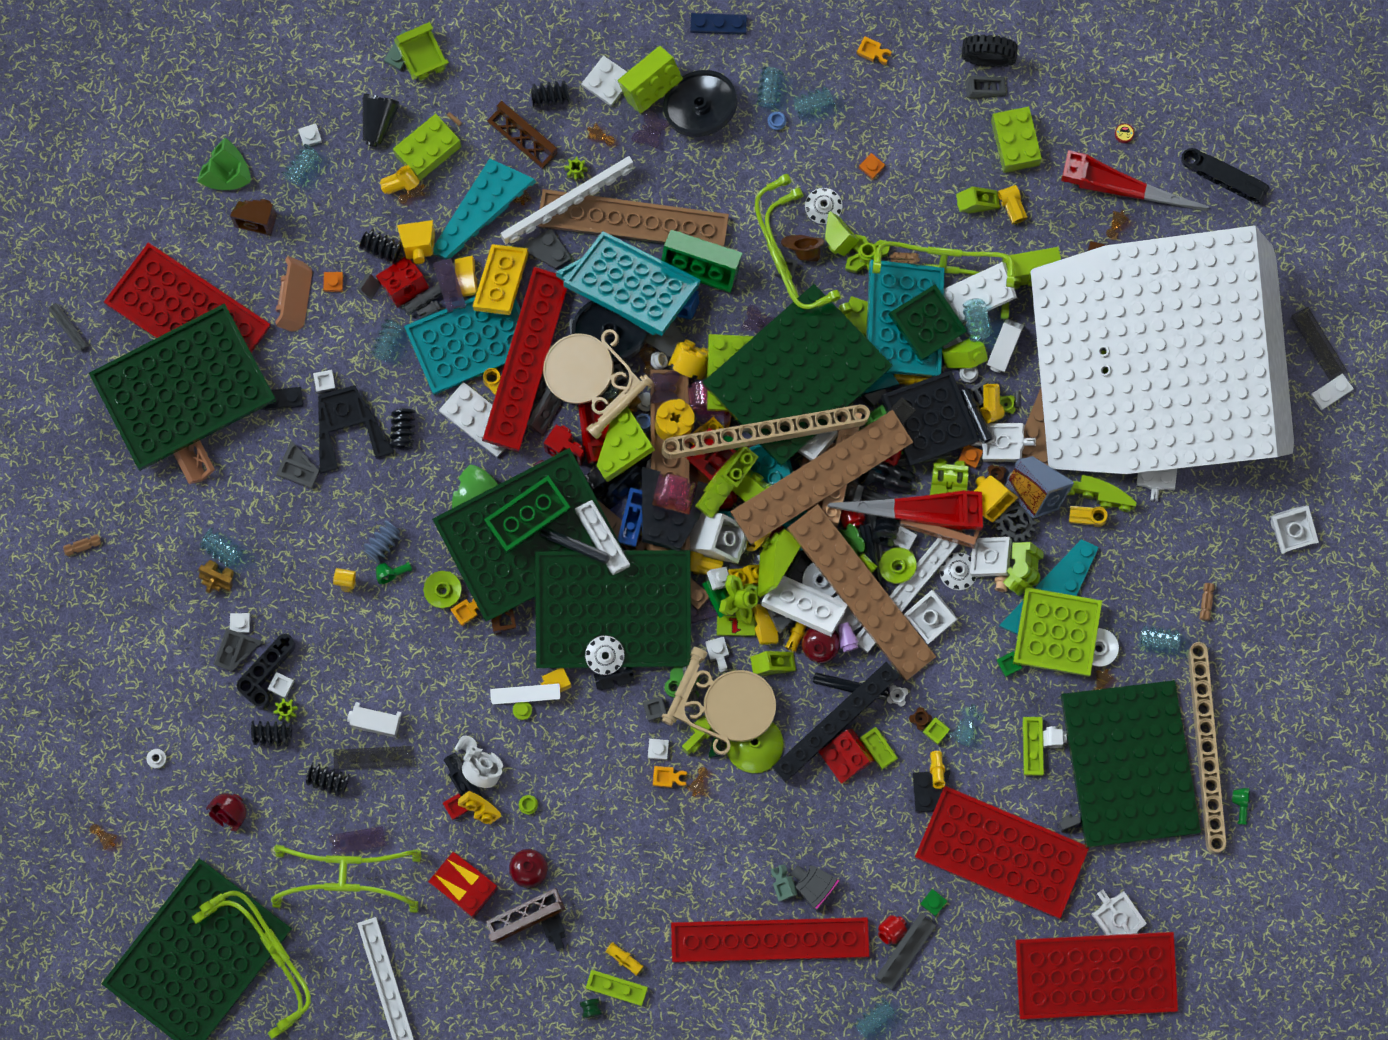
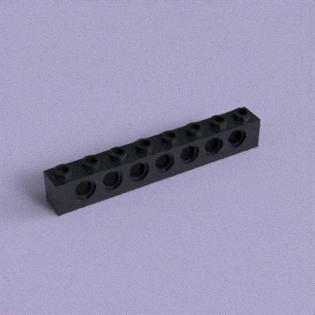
M885 662L772 766V770L786 783L897 681L899 674Z

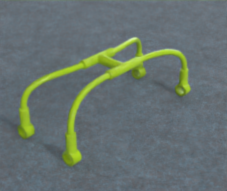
M784 174L759 191L755 199L756 216L779 274H781L793 302L803 309L821 307L829 302L838 301L841 298L839 291L833 290L812 304L801 303L797 299L799 295L792 282V276L770 228L769 219L773 209L780 204L783 205L792 200L802 198L801 188L793 189L789 194L779 198L778 201L768 208L765 215V225L760 213V199L765 192L772 191L780 186L789 185L792 182L789 174ZM849 302L840 305L838 308L844 315L852 311Z
M893 241L881 243L874 253L872 273L880 274L881 250L886 246L940 255L939 265L926 264L924 266L944 268V273L975 275L979 272L947 266L948 256L1000 257L1006 259L1009 263L1006 287L1014 288L1015 266L1011 257L1004 253L966 252L958 249L930 246L927 248ZM1009 302L1002 304L1000 319H1008Z
M276 845L274 847L276 857H284L285 852L305 859L338 863L340 865L338 883L306 885L282 891L271 898L273 908H281V897L300 891L324 889V891H370L384 894L409 904L410 913H418V901H412L397 893L376 887L346 884L347 864L380 862L412 855L413 862H421V850H410L381 857L362 858L361 856L326 855L324 857L291 850L283 845Z
M238 891L219 894L199 907L201 911L192 916L196 924L222 906H233L240 910L252 923L260 935L261 941L278 967H281L296 993L298 1010L276 1024L277 1027L268 1032L270 1038L273 1039L293 1026V1023L308 1010L311 1003L310 991L290 961L289 955L272 929H269L252 901ZM238 896L243 899L265 930V934L252 915L243 906L233 901H224L225 898ZM285 964L288 965L305 992L306 1003L304 1007L300 990Z

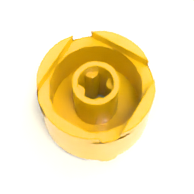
M685 339L684 342L677 343L668 365H674L673 369L682 375L690 378L696 375L698 380H702L708 367V349H700L695 346L694 342Z
M682 399L664 402L657 410L655 419V430L658 436L665 441L671 437L691 434L695 419L692 408Z

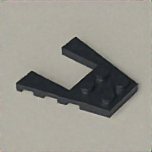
M355 385L318 395L320 474L339 469L329 435L333 431L366 423L375 458L394 453Z
M642 467V542L680 551L702 514L695 506L705 493L703 490L708 483L698 481L690 514H685L652 505L661 471Z

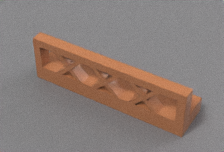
M200 440L174 453L189 484L201 482L215 471ZM194 446L197 448V455L194 452ZM202 462L205 464L207 468L205 472L202 468Z
M905 520L900 522L901 527L973 549L980 530H976L973 537L963 534L962 530L953 531L940 526Z

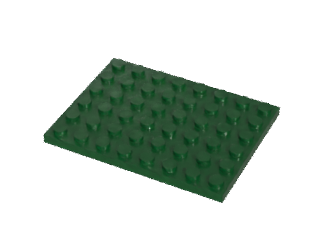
M813 284L797 299L803 304H812L825 295ZM793 302L705 379L702 385L741 425L848 407L888 372L893 365L832 302L812 309L800 308ZM825 419L818 420V423L820 425H827V421ZM805 422L799 423V426L802 429H807L809 427L808 424ZM786 425L780 426V430H781V431H783V432H788V431H790V429H789L788 426H786ZM768 429L761 430V433L765 436L771 434ZM817 434L760 445L780 466H783Z
M225 303L88 373L139 471L276 401Z
M570 448L432 519L485 622L535 597V551H574L541 537V530H539L506 553L484 522L485 518L546 476L551 478L569 504L570 509L545 527L596 548L575 512V508L593 500L621 550H623Z
M622 550L630 563V567L615 575H612L605 563L576 551H535L536 668H590L585 658L586 649L589 643L599 636H610L620 642L624 650V660L621 667L688 666L691 661L690 550ZM608 652L602 653L603 659H607L609 657Z
M1175 680L1060 695L1085 848L1201 833Z
M200 858L101 983L173 1040H207L272 957L252 923L240 910L233 906L219 907L217 911L196 924L192 916L201 911L199 907L219 894L238 891L252 901L269 929H272L281 944L292 931L291 927ZM238 896L225 898L224 901H233L243 906L252 915L265 934V930L243 899Z

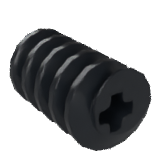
M565 80L562 81L561 86L557 81H555L554 87H552L550 82L547 83L546 88L543 83H540L539 89L535 84L532 85L531 97L533 108L535 102L541 107L543 101L546 106H549L551 100L554 105L557 104V100L563 105L565 99L570 104L569 89Z
M374 229L369 233L366 231L360 241L359 249L363 250L365 248L367 253L372 251L374 256L379 254L380 259L386 257L387 262L392 260L394 264L401 252L402 242L399 241L394 245V238L388 242V235L381 239V232L375 236Z
M399 408L391 413L393 417L391 419V424L393 425L391 427V432L393 433L390 435L392 439L390 442L391 447L403 450L413 449L409 444L414 443V440L410 439L409 436H413L415 433L409 431V429L415 428V425L410 424V421H414L415 418L410 416V414L415 413L416 410Z
M877 516L873 540L882 546H893V541L897 539L900 520Z
M252 721L251 739L253 745L257 746L260 740L262 746H265L267 741L269 746H273L274 742H276L277 746H281L282 741L286 747L289 746L292 738V722H290L289 727H286L285 722H282L281 727H278L277 721H275L273 727H271L269 721H267L265 727H263L261 721H259L258 726H255L254 721Z
M312 763L306 776V785L310 786L313 782V788L316 789L320 785V790L325 791L327 788L329 794L335 790V796L338 797L341 793L342 795L344 794L350 775L347 774L345 778H342L341 771L336 776L335 769L328 773L327 766L321 770V764L314 768Z

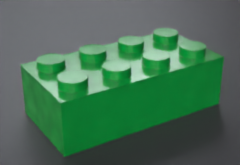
M670 230L664 244L661 260L700 279L702 284L731 293L738 276L743 253L682 232Z
M546 476L485 518L484 522L507 553L567 512L570 506L551 478Z

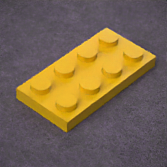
M491 245L473 303L474 311L504 315L511 314L529 255L528 248Z

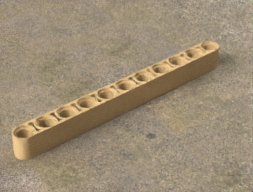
M855 405L671 437L664 441L662 454L667 459H677L860 427L867 423L870 411L865 405ZM861 412L865 415V418L859 419L855 414ZM842 415L846 418V421L839 422L836 417ZM825 419L827 421V425H820L818 423V420ZM805 422L808 424L809 427L807 429H802L799 426V423ZM786 425L790 431L783 432L780 430V426ZM768 429L771 434L765 436L761 433V430ZM749 432L752 437L746 439L742 436V433ZM729 435L733 438V441L726 442L723 440V437ZM710 438L714 444L711 446L706 445L704 440ZM692 442L694 443L695 447L692 449H688L685 446V443ZM673 445L676 450L669 452L666 450V447Z
M1196 642L1188 651L1205 840L1207 850L1211 854H1219L1226 847L1208 650L1205 644ZM1193 649H1200L1202 651V656H1195L1193 654ZM1195 668H1202L1204 670V675H1197L1195 673ZM1197 687H1204L1206 694H1199L1196 690ZM1200 705L1206 706L1208 713H1200L1198 707ZM1200 725H1207L1210 729V732H1202L1200 729ZM1202 744H1209L1211 752H1205L1202 749ZM1204 763L1212 764L1213 771H1206ZM1207 782H1212L1215 785L1214 791H1209L1206 788ZM1209 801L1216 803V810L1208 808ZM1210 821H1216L1219 824V829L1213 830L1209 825ZM1211 841H1219L1221 844V848H1213L1211 845Z

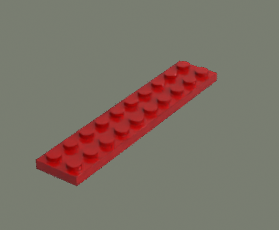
M537 267L533 268L482 438L483 442L516 452L520 450L543 372L544 361L551 345L567 290L564 287V281L558 278L556 273Z
M868 917L671 922L672 963L869 958Z

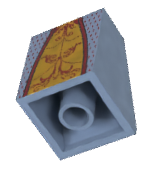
M1033 456L1019 459L1005 484L1008 489L1018 496L1016 501L1032 518L1059 510L1074 482Z

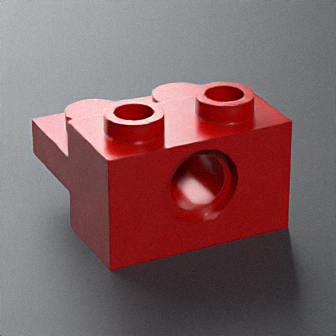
M406 257L376 275L377 280L397 308L429 288L423 274Z
M556 424L544 441L545 452L553 457L570 448L577 463L581 466L585 461L583 447L577 442H573V436L569 428L564 425L560 427Z
M710 438L704 440L706 445L711 446L714 444ZM728 449L713 452L707 460L705 458L709 453L685 458L711 481L736 450Z
M847 729L819 751L841 784L875 761L853 729Z

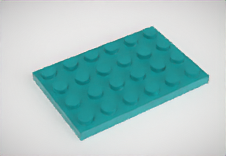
M602 231L565 279L564 287L662 336L699 287L701 280Z
M870 260L866 338L893 365L886 373L921 377L940 375L942 348L920 361L888 314L936 284L944 296V268L881 261L880 274L872 273L874 260Z
M475 297L404 326L433 395L481 376L489 368L498 369L504 366L521 311L516 298L510 315L474 311L473 303Z

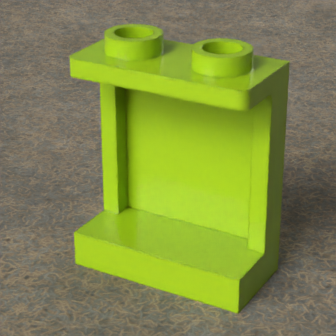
M430 22L398 35L394 39L413 81L416 79L422 81L428 78L429 74L434 71L436 74L446 70L445 66L449 63L448 59L445 60L437 44Z

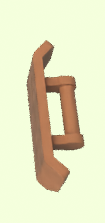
M287 256L285 259L288 265L286 275L281 276L278 305L276 306V312H280V316L275 323L277 327L293 332L301 329L305 323L312 269L303 261Z

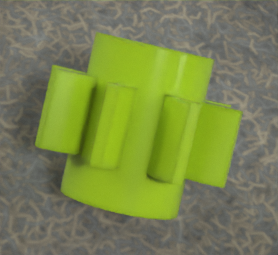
M577 156L572 161L568 159L569 166H564L565 171H569L567 178L572 176L574 181H577V178L580 177L584 179L583 172H588V168L583 167L586 164L585 160L580 161Z
M282 698L280 704L275 703L278 708L274 711V714H280L278 717L279 721H282L284 718L289 723V718H296L294 711L298 710V707H292L294 702L292 699L286 702ZM285 706H287L288 709H290L287 711L288 714H284L282 712Z

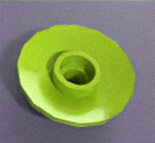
M901 547L886 551L879 561L881 576L887 582L893 584H900L910 580L917 569V561L913 553ZM902 566V569L897 571L896 567Z
M438 571L431 574L425 581L423 588L424 597L428 603L441 609L451 607L457 603L462 591L459 579L448 571ZM445 588L447 591L445 594H441L439 590Z

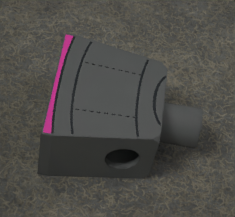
M797 865L791 873L792 876L799 880L795 886L796 891L816 912L840 883L839 879L813 865L807 872Z

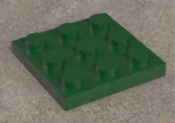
M936 284L888 314L920 361L967 332Z

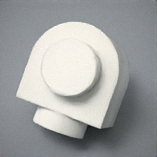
M1047 727L1043 731L1044 748H1063V743L1067 742L1066 731H1062L1058 727Z

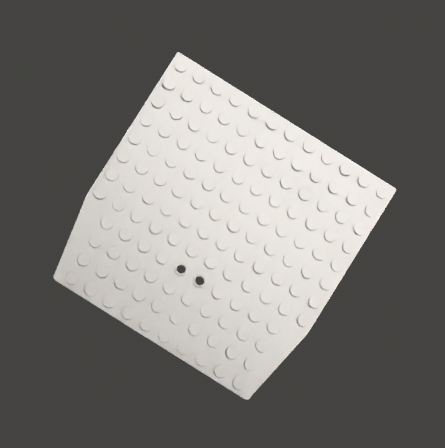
M1256 226L1106 245L1031 270L1049 467L1061 470L1131 474L1274 458L1293 454L1294 435L1277 260L1273 245ZM1106 348V354L1102 355L1101 350ZM1108 367V373L1104 374L1103 369Z

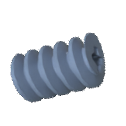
M387 520L384 521L385 527H379L381 533L374 532L376 539L369 538L371 545L366 543L363 545L365 550H362V552L378 564L381 563L378 559L379 556L386 557L383 551H391L388 545L395 547L393 539L401 540L398 535L401 532Z

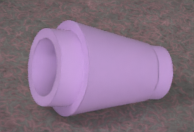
M849 622L838 625L840 648L843 649V652L857 649V643L859 642Z

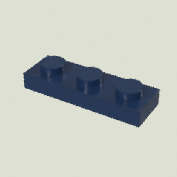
M691 13L690 33L746 35L747 15Z

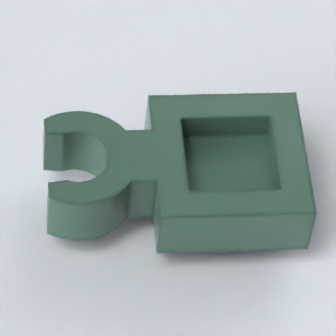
M783 864L779 865L778 868H772L771 874L776 878L773 886L778 901H785L798 895L792 876L787 877L786 865Z

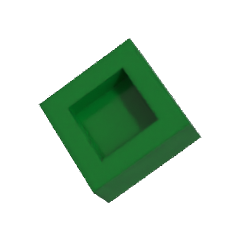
M1014 651L996 659L1005 678L1023 668L1019 664H1013Z
M932 889L920 905L935 917L947 903V900Z

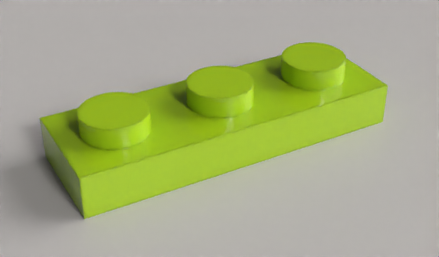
M1023 717V776H1043L1042 717Z
M591 970L585 989L642 1007L648 987Z

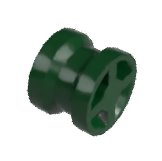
M599 998L580 1002V1007L583 1008V1019L602 1015L598 1007Z

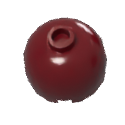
M809 628L802 639V650L805 656L815 663H826L834 659L840 649L839 634L836 630L830 637Z
M219 794L206 807V810L210 809L209 816L222 827H224L223 822L232 827L230 831H237L246 818L245 805L242 798L237 794Z
M523 849L511 858L509 874L518 886L534 888L546 879L548 864L540 852L533 849Z

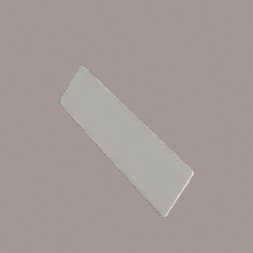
M560 684L490 689L492 704L560 699Z

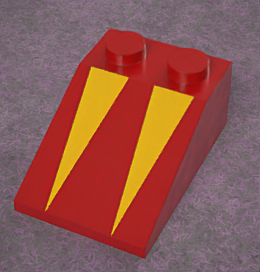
M455 852L450 854L428 881L472 919L498 890L497 885Z

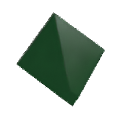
M718 739L716 748L719 751H722L721 742ZM712 742L709 758L722 756L714 752Z

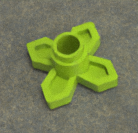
M855 234L860 240L853 247L857 254L847 259L846 271L857 273L866 267L869 272V262L874 260V253L877 247L887 241L879 240L872 244L868 243L865 236ZM890 246L882 248L881 258L889 254Z
M728 575L725 587L729 597L721 600L719 612L725 615H733L735 613L738 621L751 623L753 615L751 608L755 607L758 603V587L753 584H745L743 586L741 578L735 575Z

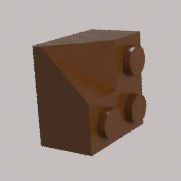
M260 199V201H238L230 217L236 228L271 236L277 214L269 200Z

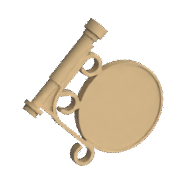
M611 329L603 332L601 341L587 334H572L563 337L550 348L543 368L548 388L559 399L571 404H585L592 401L593 411L602 416L597 419V423L589 425L586 429L596 439L602 435L603 429L646 386L651 388L653 383L646 374L639 377L642 380L640 381L631 368L606 343L605 338L608 334L615 335V340L611 343L612 347L616 346L619 342V335ZM609 350L628 370L629 382L627 387L616 385L617 377L624 376L627 378L628 376L623 372L613 374L614 364ZM612 383L616 389L623 391L609 404L605 398L600 396ZM600 401H604L608 405L602 411H597L596 404Z
M693 647L690 654L691 661L675 693V698L668 713L661 716L663 718L662 722L672 726L673 723L680 720L696 730L717 738L713 742V750L718 755H725L730 751L729 740L734 742L751 741L767 731L775 717V695L770 685L761 676L750 671H730L713 681L709 672L705 670L698 672L699 664L705 660L708 653L698 647ZM700 675H706L709 678L706 684L696 683ZM695 683L701 689L709 687L705 695L704 707L698 701L687 702ZM698 706L700 712L697 715L691 714L690 718L698 719L705 713L706 720L714 732L689 721L685 714V707ZM718 739L727 744L726 750L719 751L716 748Z

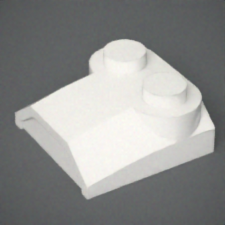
M1309 506L1296 507L1270 516L1271 526L1275 531L1282 554L1306 545L1319 543Z
M933 590L904 614L927 644H930L958 620L953 611Z

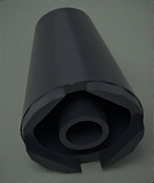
M372 94L363 95V140L366 141V145L377 147V144L382 143L397 112L399 101Z

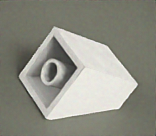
M702 513L690 533V551L701 553L704 557L738 564L746 537L734 519L721 513H715L713 518H709Z

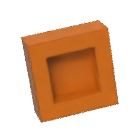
M872 153L859 165V169L872 180L885 167V164Z
M324 272L323 291L343 292V272Z
M970 445L966 446L958 461H964L966 466L976 469L983 451Z

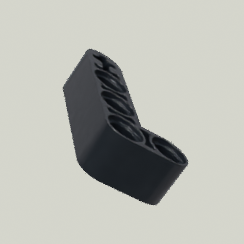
M281 634L237 682V689L240 694L257 709H266L270 704V697L261 686L295 649V641L289 634ZM283 641H285V642H288V641H289V644H290V645H289L288 647H287V646H283L282 642H283ZM277 647H278L279 650L282 651V653H283L282 655H281V654L279 653V651L276 649ZM276 654L278 656L277 660L269 662L268 658L270 655ZM257 669H264L262 676H255ZM250 683L251 688L248 691H243V684ZM260 695H264L265 701L261 704H257L256 698Z

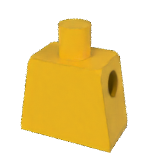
M433 220L397 225L407 259H413L415 264H422L425 262V257L433 255L435 242Z
M980 476L975 481L978 487L974 491L982 492L983 517L992 523L1018 498L1016 494L993 476H988L987 478Z

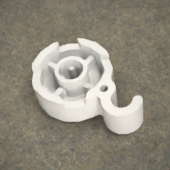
M462 736L455 750L463 749L466 751L462 766L463 775L470 783L478 787H493L502 774V761L494 753L482 752L483 749L477 748V743L472 737Z

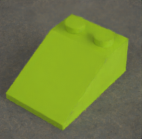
M785 529L779 533L775 532L771 538L768 537L762 544L763 550L760 553L758 596L760 597L778 586L801 547L791 533Z

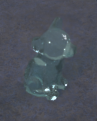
M974 704L961 709V714L964 718L958 723L956 731L949 734L956 742L966 747H970L975 735L974 721H979L984 717V714L979 713Z

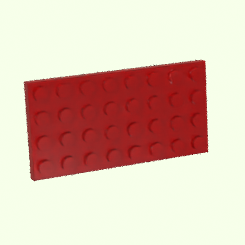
M149 242L104 301L105 305L154 338H158L224 303L251 353L271 327L270 323Z
M944 786L915 858L1060 920L1089 848H1085L1084 844Z
M1174 932L1015 939L1019 1019L1178 1011Z

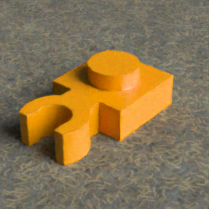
M864 36L856 54L872 62L877 58L881 64L886 65L887 60L882 56H891L892 52L889 49H880L881 43Z
M465 599L450 610L460 625L463 626L478 616L475 611L479 610L474 599H472L471 603Z
M654 766L653 786L672 788L673 782L682 787L686 786V782H681L679 777L682 775L687 776V772L679 771L673 773V767Z

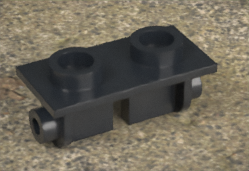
M620 667L614 673L607 675L594 674L595 681H598L595 682L597 690L601 689L602 691L614 688L613 680H617L618 686L631 684V681H635L632 667Z

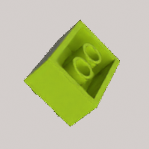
M659 46L617 81L626 101L641 114L674 86H677L683 78L673 56Z
M1029 106L993 113L991 123L1003 173L1040 166L1042 157Z
M435 113L393 148L395 157L404 166H410L421 181L460 149L461 142Z
M1059 247L1008 255L1013 260L1015 266L1014 290L1020 288L1021 285L1032 287V269L1061 260ZM1002 258L1001 262L1006 263V266L1008 267V261Z

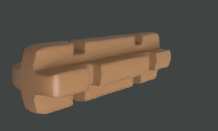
M894 252L893 255H890L891 262L916 264L920 261L917 253Z
M96 534L90 536V539L87 537L73 542V545L67 544L63 546V550L66 556H70L74 552L79 553L90 549L91 546L101 545V540Z
M1205 583L1203 588L1202 611L1199 618L1204 621H1209L1211 617L1210 611L1212 610L1214 596L1212 593L1215 585L1212 583Z

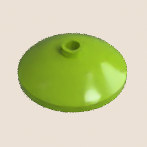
M772 722L767 731L756 738L758 740L757 745H752L751 741L734 742L729 740L730 751L727 753V756L734 766L747 773H762L771 769L779 761L784 743L782 734L775 723Z

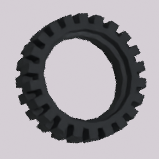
M968 36L963 39L961 57L966 62L978 66L1008 67V65L1012 66L1016 63L1018 44L1011 39L1000 38V36Z

